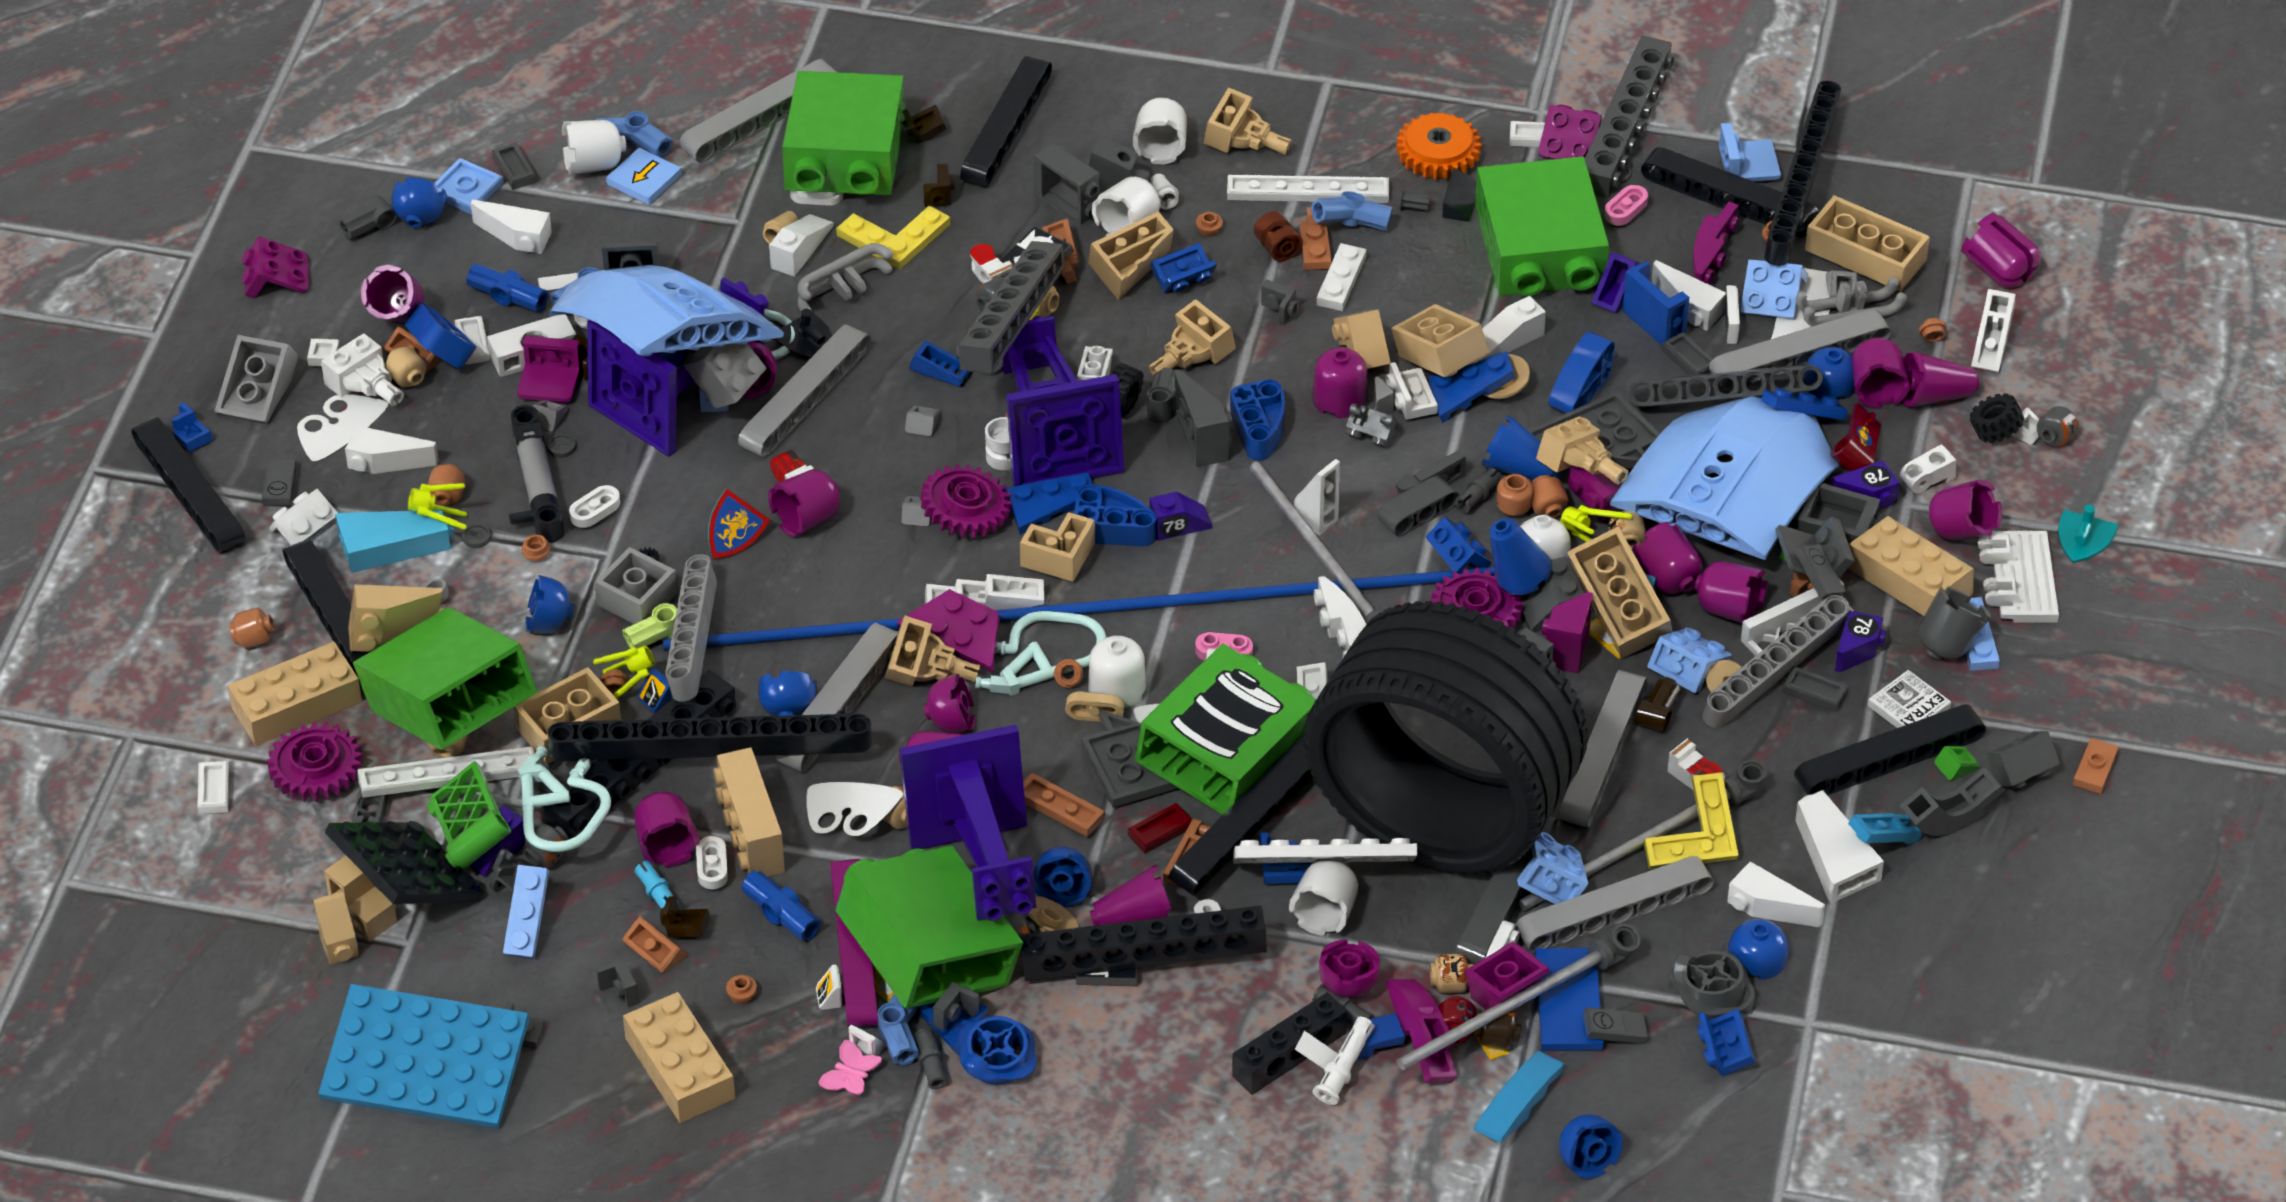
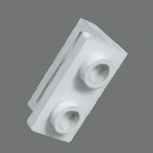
M1390 363L1389 374H1386V384L1393 390L1395 406L1397 410L1401 409L1405 420L1437 414L1438 405L1422 369L1416 368L1399 372L1396 363Z
M318 489L310 494L305 491L293 501L295 504L290 509L283 507L272 516L274 522L269 529L272 533L278 529L290 545H293L316 534L336 519L335 514H338V512Z

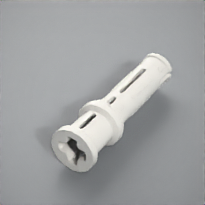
M1361 1016L1357 1017L1337 1057L1333 1062L1326 1065L1322 1081L1313 1089V1094L1320 1101L1329 1105H1336L1338 1103V1095L1344 1084H1348L1351 1079L1350 1070L1375 1028V1025L1371 1024L1372 1021Z

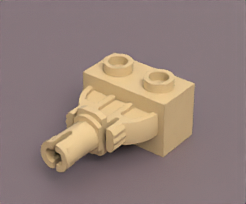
M1228 87L1207 123L1203 143L1226 153L1229 152L1231 147H1251L1258 150L1265 146L1286 155L1292 139L1270 131L1271 124L1262 121L1261 117L1254 110L1250 109L1253 97Z
M1193 300L1175 314L1178 327L1174 330L1171 341L1164 345L1166 353L1150 364L1148 369L1155 377L1156 372L1161 371L1163 368H1186L1192 363H1201L1207 360H1211L1214 364L1218 363L1236 349L1231 326L1198 300Z
M1579 416L1544 430L1536 459L1555 472H1560L1573 465L1584 468L1592 475L1602 473L1617 485L1623 483L1628 475L1626 468L1611 460L1612 453L1604 449L1603 443L1598 439L1600 429L1592 425L1588 419Z
M904 616L884 677L885 679L912 687L914 681L940 680L950 674H960V678L963 677L975 683L978 675L977 672L980 668L979 664L956 658L953 655L955 648L945 646L938 636L930 632L931 623Z

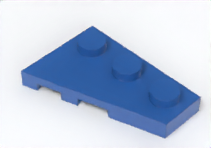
M1506 351L1479 360L1474 364L1466 365L1457 370L1456 374L1449 377H1442L1438 374L1429 376L1428 380L1438 405V412L1442 423L1450 419L1449 414L1457 409L1462 408L1464 410L1471 406L1473 399L1482 394L1489 395L1513 380L1515 374Z
M1089 473L1007 487L1006 493H1010V508L1019 535L1025 533L1030 524L1039 522L1043 525L1049 522L1050 517L1060 512L1068 513L1075 510L1078 489L1084 485H1093Z

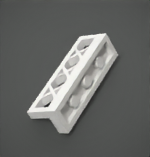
M1815 588L1744 620L1741 634L1742 643L1756 656L1762 651L1757 643L1761 641L1772 643L1779 637L1780 632L1788 630L1825 599H1820Z

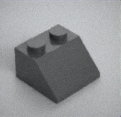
M658 242L602 244L604 270L645 265L660 266Z
M1566 556L1551 560L1552 571L1550 577L1546 582L1543 580L1537 585L1539 589L1521 595V602H1523L1521 615L1528 629L1533 632L1542 631L1544 619H1550L1553 607L1585 593Z

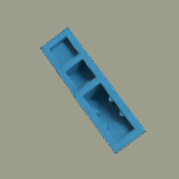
M1537 1051L1520 1067L1492 1100L1476 1122L1474 1130L1499 1143L1504 1141L1529 1118L1531 1108L1545 1097L1548 1086L1562 1074L1565 1063Z

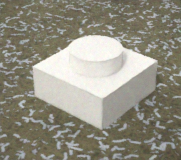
M311 339L307 356L308 366H321V360L340 349L339 340Z

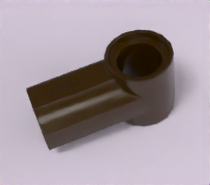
M1665 677L1657 681L1649 698L1642 700L1640 703L1635 724L1665 733L1671 719L1672 709L1681 695V687L1674 679Z

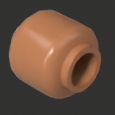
M443 464L436 466L431 471L427 485L466 484V477L457 466ZM464 489L433 491L430 494L435 495V503L446 506L458 503L462 498Z
M1511 474L1499 481L1496 504L1500 511L1510 516H1519L1531 509L1533 484L1529 479L1520 474Z
M1542 475L1535 478L1531 482L1533 484L1532 507L1536 515H1547L1552 518L1560 516L1569 501L1560 479L1550 475Z
M260 608L236 613L233 622L229 624L234 643L240 644L245 649L267 644L270 641L271 632L275 631L271 615H266Z

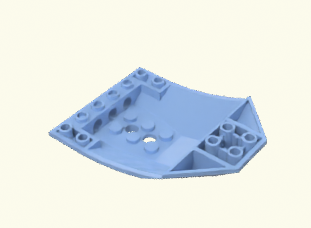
M655 265L601 270L586 274L568 285L550 311V316L575 314L594 321L611 331L623 343L627 344L641 356H650L652 353L658 352L675 353L676 350L683 349L699 350L700 347L707 346L723 347L724 344L732 343L747 344L748 341L757 340L768 342L773 338H781L784 335L782 330L743 302L680 271Z
M1762 395L1750 396L1689 412L1673 420L1648 447L1616 492L1610 504L1625 511H1633L1639 516L1659 523L1668 522L1671 526H1674L1676 523L1684 532L1766 560L1779 540L1775 530L1777 526L1783 525L1787 527L1813 491L1835 469H1839V464L1831 457L1830 453L1832 450L1814 415L1774 409L1761 401ZM1728 454L1733 457V460L1723 463L1717 458ZM1712 473H1716V474H1718L1719 476L1714 477V478H1710V477H1707L1706 475H1710V474H1712Z

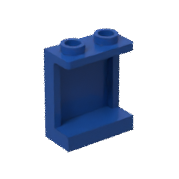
M1645 261L1631 267L1625 273L1623 312L1662 346V343L1682 332L1686 334L1689 297L1683 291L1671 298L1665 295L1649 281L1650 264Z

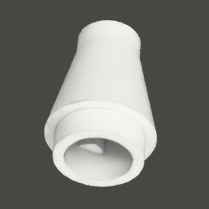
M1163 174L1152 176L1150 183L1159 195L1160 208L1165 210L1173 208L1178 203L1179 191Z

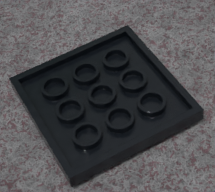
M345 821L343 823H329L324 832L392 904L480 902L485 893L476 884V880L472 876L466 874L461 867L456 869L449 863L445 857L447 853L442 849V845L432 839L424 831L425 828L418 822L366 821L365 823H351Z

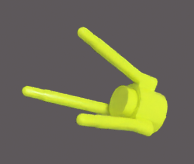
M421 484L420 489L412 488L408 500V510L417 511L418 515L428 516L465 530L467 528L465 524L435 513L433 510H442L443 513L466 517L467 512L435 504V495L430 494L433 491L464 489L465 484Z
M1580 505L1578 509L1572 506L1566 508L1560 522L1563 523L1566 529L1571 531L1572 535L1588 542L1592 538L1584 532L1590 535L1595 533L1593 529L1589 528L1591 520L1588 514L1621 519H1631L1632 514L1593 509Z
M648 646L633 647L623 652L593 660V663L597 665L625 658L624 661L603 669L602 673L605 674L613 669L619 670L628 666L632 673H638L613 694L616 699L622 696L639 680L650 675L649 669L654 667L656 663Z

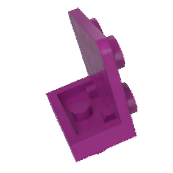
M1562 104L1557 106L1549 105L1539 145V155L1548 159L1582 156L1585 159L1601 125L1602 115H1598L1597 112L1591 110H1574L1572 107Z
M258 236L250 249L247 248L242 258V264H245L242 283H245L246 296L255 298L266 281L300 293H306L309 288L308 255L305 252Z
M525 336L523 340L525 365L517 390L518 397L531 400L571 402L582 365L579 340Z
M1570 465L1569 489L1588 508L1616 512L1625 511L1610 504V501L1623 483L1617 485L1602 473L1592 475L1584 468ZM1596 515V516L1600 519L1601 522L1604 521V520H1606V519L1611 518V517H1605V516H1598V515Z

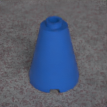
M1507 416L1505 419L1509 424L1507 426L1501 424L1486 451L1490 453L1489 460L1483 458L1482 465L1508 474H1520L1529 480H1534L1542 475L1559 478L1562 471L1555 472L1536 459L1541 442L1513 417Z
M1503 518L1496 521L1491 526L1489 533L1498 585L1511 595H1525L1539 589L1537 585L1543 580L1546 582L1550 577L1552 565L1549 556L1513 519Z

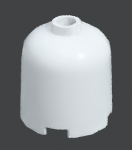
M1155 98L1142 106L1137 116L1133 134V147L1138 156L1143 155L1145 158L1150 159L1152 164L1160 165L1169 164L1177 160V156L1186 147L1187 115L1183 107L1169 98Z
M608 120L563 122L562 136H567L568 147H563L566 171H569V175L606 171L618 165L621 159V152L626 151V141L624 135H619L615 124Z
M1140 177L1125 178L1101 193L1097 200L1092 203L1094 221L1097 226L1101 224L1108 232L1106 236L1160 210V199L1156 189L1151 183Z
M1114 635L1102 639L1094 646L1090 654L1089 693L1116 695L1123 700L1125 704L1124 709L1139 703L1146 689L1145 657L1141 647L1134 640L1125 636Z
M1323 859L1312 863L1304 873L1290 899L1289 911L1291 913L1293 911L1294 915L1299 919L1297 924L1309 933L1324 936L1325 932H1340L1347 923L1357 897L1359 884L1354 872L1349 866L1333 859Z

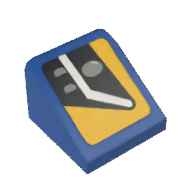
M656 668L650 671V675L646 678L637 697L654 713L672 700L668 680Z

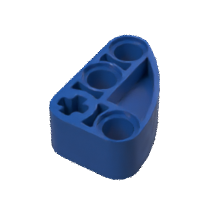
M420 301L405 323L409 331L424 348L457 369L461 370L477 348L461 330L424 302Z
M1587 331L1565 362L1551 391L1548 405L1563 413H1568L1586 405L1611 375L1615 343L1591 331Z
M1268 379L1239 385L1230 392V414L1248 457L1253 460L1262 461L1270 457L1277 448L1284 431L1285 398L1282 386L1276 380Z
M1090 484L1078 489L1074 514L1095 520V544L1149 546L1155 542L1156 516L1143 502L1125 492L1110 487Z

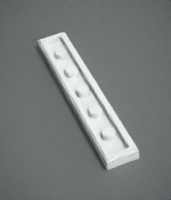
M1228 175L1227 200L1316 202L1319 198L1341 197L1343 192L1351 191L1363 195L1365 200L1388 203L1389 178Z
M533 746L363 768L357 769L362 798L441 788L474 761L480 765L486 781L519 777L518 767H521L529 755H534L535 752ZM473 776L467 780L466 784L471 783Z

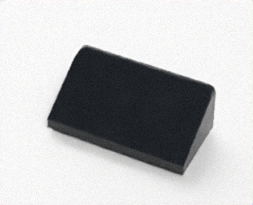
M1453 168L1445 194L1442 217L1469 222L1476 198V180L1456 168Z

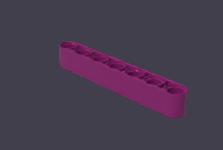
M860 858L830 861L835 909L844 884L845 873L849 866L859 861ZM835 911L847 1027L849 1029L850 1025L858 1028L878 1026L872 962Z

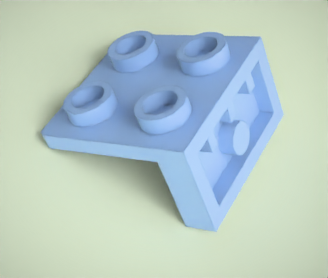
M1721 123L1719 151L1725 171L1751 181L1777 180L1781 178L1780 168L1771 139L1739 142V135L1734 133L1732 124Z
M1748 259L1740 311L1743 314L1795 318L1797 307L1796 295L1799 292L1800 283L1806 284L1807 271L1803 265L1787 263L1776 266L1769 264L1767 261Z
M1685 628L1659 636L1647 667L1664 677L1674 679L1677 684L1691 692L1698 693L1702 689L1710 666L1715 665L1720 660H1730L1732 654L1724 650L1725 647L1722 644L1700 637L1701 633L1697 630Z
M1541 832L1531 846L1533 858L1517 879L1518 886L1554 904L1580 896L1588 885L1580 852L1573 846H1563L1557 843L1552 836Z

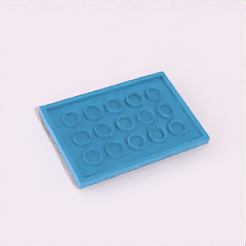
M351 984L318 1095L323 1100L499 1129L530 1020L529 1014Z

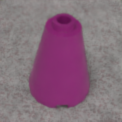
M1920 352L1907 353L1904 356L1910 390L1902 400L1905 406L1917 407L1971 397L1979 389L1980 378L1972 368Z
M1157 866L1149 867L1094 902V910L1089 911L1094 926L1168 917L1167 912L1172 911V907L1161 876L1155 878L1153 875L1154 872L1158 871Z

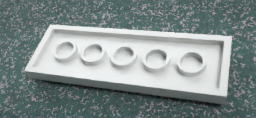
M1395 838L1392 839L1390 844H1380L1379 839H1362L1360 844H1349V839H1333L1330 845H1319V840L1316 839L1301 840L1300 845H1289V840H1271L1270 845H1259L1258 840L1241 841L1240 846H1235L1233 864L1315 863L1323 859H1333L1340 862L1414 861L1417 856V843L1410 844V839Z

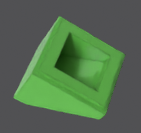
M1944 746L1934 761L1935 765L1950 781L1980 768L1976 759L1962 746Z

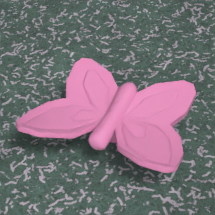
M844 1040L839 1047V1058L844 1064L837 1062L835 1065L837 1070H831L823 1074L818 1082L819 1086L834 1091L846 1089L849 1093L860 1095L864 1092L865 1088L863 1079L868 1077L866 1072L876 1068L883 1059L880 1056L874 1055L863 1056L861 1050L854 1043Z

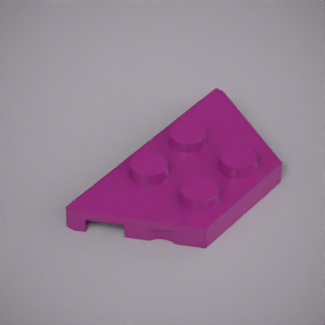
M949 589L906 615L931 623L930 632L938 636L945 646L955 648L953 655L970 663L979 664L981 668L991 673L993 672L995 667L994 654L995 649H997L998 640L997 631L999 630L1000 622L998 611ZM904 617L898 620V628H900V625Z

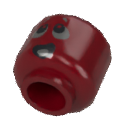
M1459 996L1444 1000L1438 1007L1449 1030L1477 1016L1475 1005L1471 1001ZM1475 1031L1454 1043H1462L1474 1035Z

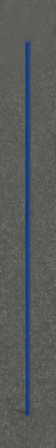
M1494 567L1478 568L1480 573L1490 569V575H1495ZM1475 568L1467 570L1469 571V573H1473ZM1454 571L1351 580L1359 590L1443 583V577L1446 576L1452 579ZM1337 580L1331 581L1342 591H1345ZM1318 582L995 611H998L1000 621L1019 620L1029 613L1038 611L1089 614L1314 594V589H1318ZM899 619L708 635L706 647L866 633L873 623H878L893 630H899L897 625ZM672 638L663 639L664 651L670 650Z

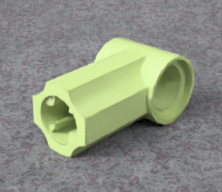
M669 603L660 604L653 609L652 616L623 629V636L630 649L633 647L639 648L644 645L648 646L658 640L663 641V639L672 638L677 608Z

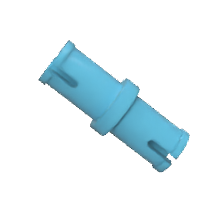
M643 861L642 863L646 870L644 871L641 865L638 864L634 873L646 887V894L649 898L654 899L662 909L668 897L674 895L669 890L667 880L659 876L650 861ZM677 900L678 907H679V909H680L681 904H680V902Z

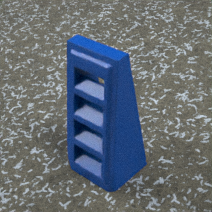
M927 340L923 342L915 353L909 367L914 372L956 386H961L971 372L960 370V361L956 356ZM955 370L961 371L960 374H954Z

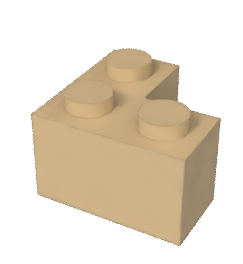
M1379 309L1333 318L1332 333L1334 339L1339 342V345H1347V348L1359 353L1365 360L1367 369L1391 363Z
M1068 512L1058 531L1030 524L1020 541V566L1073 582L1095 544V520Z
M344 856L324 870L328 895L343 891L353 928L367 941H372L397 923L396 904H392L347 856Z

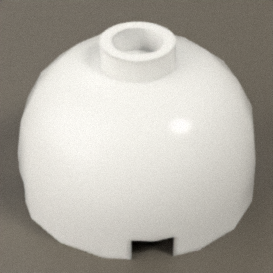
M1538 515L1522 523L1520 527L1547 553L1550 560L1565 556L1568 560L1567 551L1571 550L1570 534L1563 523L1547 515Z

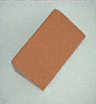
M399 326L383 348L388 353L400 347L413 348L426 362V373L443 361V359L424 348L412 334Z
M641 916L637 918L621 939L662 974L673 968L688 955L684 949Z

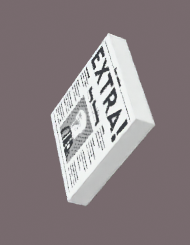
M1907 670L1870 697L1867 706L1896 728L1949 710L1951 701Z

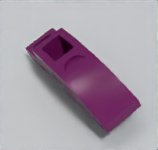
M1728 202L1718 217L1706 215L1697 232L1694 244L1692 277L1710 285L1718 268L1722 269L1727 258V254L1724 253V247L1730 233L1735 232L1740 223V217H1738L1739 205Z
M1415 979L1387 980L1386 985L1404 1035L1411 1036L1415 1050L1450 1031L1447 1023L1443 1020V1015L1437 1004L1420 983ZM1454 1043L1419 1061L1425 1083H1452L1457 1078L1449 1052Z

